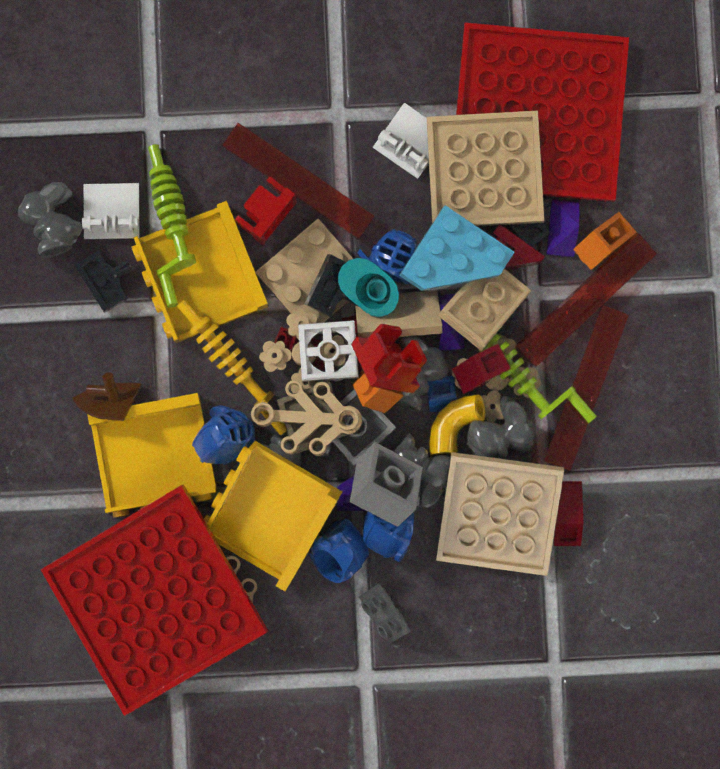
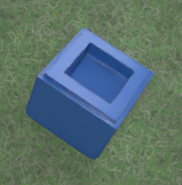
M446 376L442 380L428 381L429 390L427 394L430 412H439L448 403L457 400L453 376Z

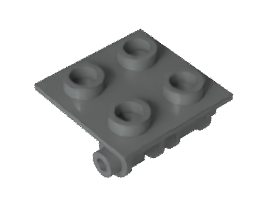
M380 583L359 596L363 610L373 618L377 624L378 633L382 638L387 639L389 644L411 631L407 626L409 624L403 615L399 614V609L395 608L393 605L394 601L391 602V597L385 588H382Z

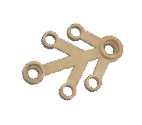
M296 380L289 381L286 384L285 391L290 398L296 399L306 412L273 410L268 403L264 402L256 404L251 411L253 421L262 427L269 426L272 422L304 423L291 436H286L282 439L281 448L286 454L296 453L299 444L321 425H333L320 438H314L309 443L311 453L315 456H322L326 452L327 446L340 434H353L362 425V416L359 410L353 406H343L331 393V388L325 382L317 383L314 386L313 392L316 398L324 400L334 413H322L305 394L300 382ZM298 385V393L291 394L289 392L290 387ZM320 387H326L327 393L320 396L317 394V390ZM262 411L269 413V417L266 420L259 419V414ZM346 416L353 417L351 425L343 424ZM290 440L294 441V448L286 450L285 443ZM317 442L323 444V448L319 452L313 450V445Z

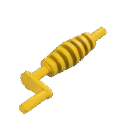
M185 299L180 302L177 307L190 321L192 326L190 332L192 335L196 331L201 334L196 339L198 344L204 339L208 342L202 348L204 353L211 348L215 351L208 359L211 362L218 357L222 359L216 367L221 370L227 365L230 368L224 374L227 377H230L233 373L237 376L233 382L236 385L241 383L258 401L254 406L261 402L268 403L274 394L271 391L266 394L251 377L253 372L251 366L246 370L244 369L243 365L247 362L245 357L239 361L235 358L241 353L239 348H236L233 352L228 350L235 343L232 338L223 344L220 340L227 334L224 331L217 336L214 334V331L219 326L214 323L209 327L206 324L210 320L208 316L200 317ZM267 411L261 412L266 419L269 417ZM284 422L271 423L280 436L287 431Z

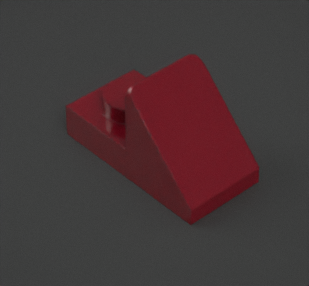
M499 224L493 232V238L514 251L504 269L511 270L540 265L543 261L544 255Z

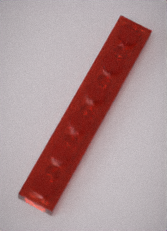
M237 123L222 144L225 149L266 177L270 176L284 188L290 189L298 199L358 240L374 219L373 214L240 123Z
M635 233L524 337L516 347L534 367H537L656 255V252L639 233Z
M604 305L601 307L572 384L577 394L592 411L629 316L626 313ZM568 399L562 410L544 462L557 467H564L565 470L570 471L588 422Z

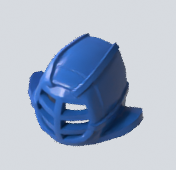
M391 229L372 247L370 256H366L361 249L357 252L359 258L375 263L390 275L396 283L411 284L400 277L399 274L418 247L416 238H412L405 232Z
M223 405L212 407L209 410L212 418L199 430L192 442V446L195 448L202 463L226 465L236 461L244 446L249 448L255 441V429L251 419L243 412ZM240 427H241V431H242V441H241V437H240V429H239ZM231 429H233V431H234V436H235V440H234V441H232V437H231V433H230V430H231Z
M367 512L363 525L362 540L364 544L376 553L383 555L384 558L394 557V561L400 562L408 550L413 534L414 513L397 527Z
M346 518L341 521L335 520L322 535L316 537L308 555L315 568L325 578L335 583H341L351 578L362 568L369 552L368 547L362 540L363 535Z

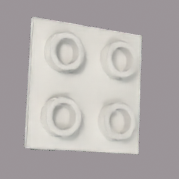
M404 103L387 128L380 133L373 148L417 179L429 164L427 119Z
M139 183L84 184V218H82L84 239H129L136 236L139 238Z

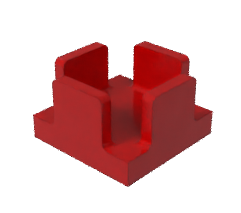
M270 176L266 183L280 196H274L260 185L244 204V208L247 210V217L257 225L253 227L239 215L235 219L236 224L253 236L262 246L297 203L295 193L287 187L284 188Z
M380 324L368 338L356 337L351 345L371 387L414 393L420 386L416 376L421 372V367L426 363L427 358L419 342L416 340H411L404 350H402L400 344L394 343L402 334V330L398 326Z

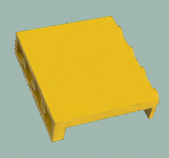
M227 201L217 204L215 209L187 219L185 225L188 227V234L184 239L188 254L195 255L196 263L170 275L178 304L185 299L200 317L208 316L210 320L206 324L209 327L214 323L217 326H221L269 307ZM164 229L138 238V236L133 237L136 245L131 247L137 262L142 260L146 268L142 272L147 287L153 286L156 294L155 297H152L157 313L163 312L166 319L162 326L167 338L173 337L175 343L200 334L196 331L192 335L190 332L192 328L190 321L177 306L167 307L160 278L157 276L156 271L178 257L173 240L167 239Z
M198 393L132 405L124 421L106 420L88 415L89 425L92 427L105 499V513H112L113 518L130 515L129 510L142 509L183 484L191 498L195 497L196 502L211 500V494L218 493L213 465L211 463H202L195 448L192 446L197 433L205 425L200 395Z
M254 441L249 448L244 446L236 459L240 463L237 470L231 469L223 483L227 485L225 492L217 494L211 505L215 510L211 517L206 515L204 520L219 545L279 579L276 587L286 591L340 498L342 491Z

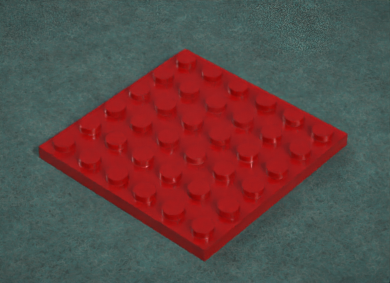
M464 23L456 115L538 111L543 196L615 202L629 37Z
M184 484L41 569L124 716L269 632Z

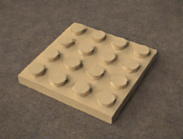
M538 111L430 116L426 118L432 223L445 205L475 226L544 223Z
M451 452L436 561L547 576L564 467Z

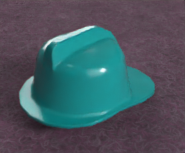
M355 258L347 261L341 267L338 275L341 291L363 311L371 316L382 317L395 310L399 302L397 284L390 275L375 263L367 259Z

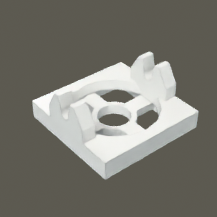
M355 321L298 325L302 382H327L359 378L357 356L351 345L356 338ZM338 332L343 335L348 345H338L332 340V333ZM317 333L323 334V341L319 343L318 347L308 348L312 337ZM325 343H332L337 349L335 356L330 359L324 358L320 354V348ZM341 354H349L345 365L334 372L333 361ZM319 356L325 362V372L315 368L308 357Z

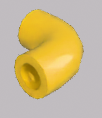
M480 395L465 396L451 401L437 414L430 432L429 446L431 457L439 454L451 456V452L458 453L457 438L460 430L473 421L483 422L485 420V405Z

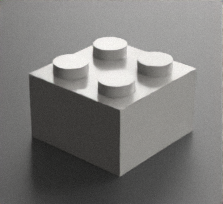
M354 389L340 403L343 406H353L358 409L362 416V425L357 432L332 441V443L355 467L357 460L375 442L378 444L383 442L396 430V427L382 412L362 406ZM346 416L344 418L345 424L351 425L353 417Z
M375 442L357 460L350 502L398 527L416 510L423 467Z

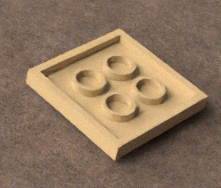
M317 219L255 273L290 314H296L299 309H304L306 313L313 312L316 314L317 323H325L331 317L304 305L327 254H332L345 262L353 258L325 225ZM342 299L336 305V308L332 316L335 315L340 309H342L347 303H349V301Z

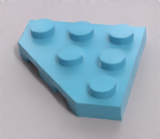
M445 205L399 276L421 291L468 283L479 279L494 278L502 273L514 251Z

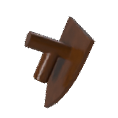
M108 372L102 376L104 385L88 384L86 391L72 397L77 407L88 415L100 419L124 421L141 387V383H115L113 373Z

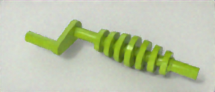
M153 144L148 147L153 168L149 171L151 189L153 190V205L159 220H161L160 223L165 230L167 239L174 242L178 256L156 271L158 278H160L167 307L172 308L177 306L178 302L170 275L196 263V258L194 254H188L184 239L188 234V227L185 225L187 219L186 215H184L183 195L180 194L181 191L176 184L177 181L174 175H172L171 167L163 163L159 145Z
M496 334L482 351L496 345L502 337ZM507 341L500 345L503 352L510 346ZM513 349L508 354L504 352L512 369L501 374L499 377L502 380L506 379L509 375L513 378L508 385L511 388L516 384L521 387L516 392L519 395L522 393L528 395L541 410V413L538 415L541 420L566 398L588 423L597 417L577 394L573 386L552 404H549L535 388L536 378L532 377L529 380L526 377L531 372L528 367L523 371L519 369L524 363L522 357L515 363L511 360L518 354L516 349Z

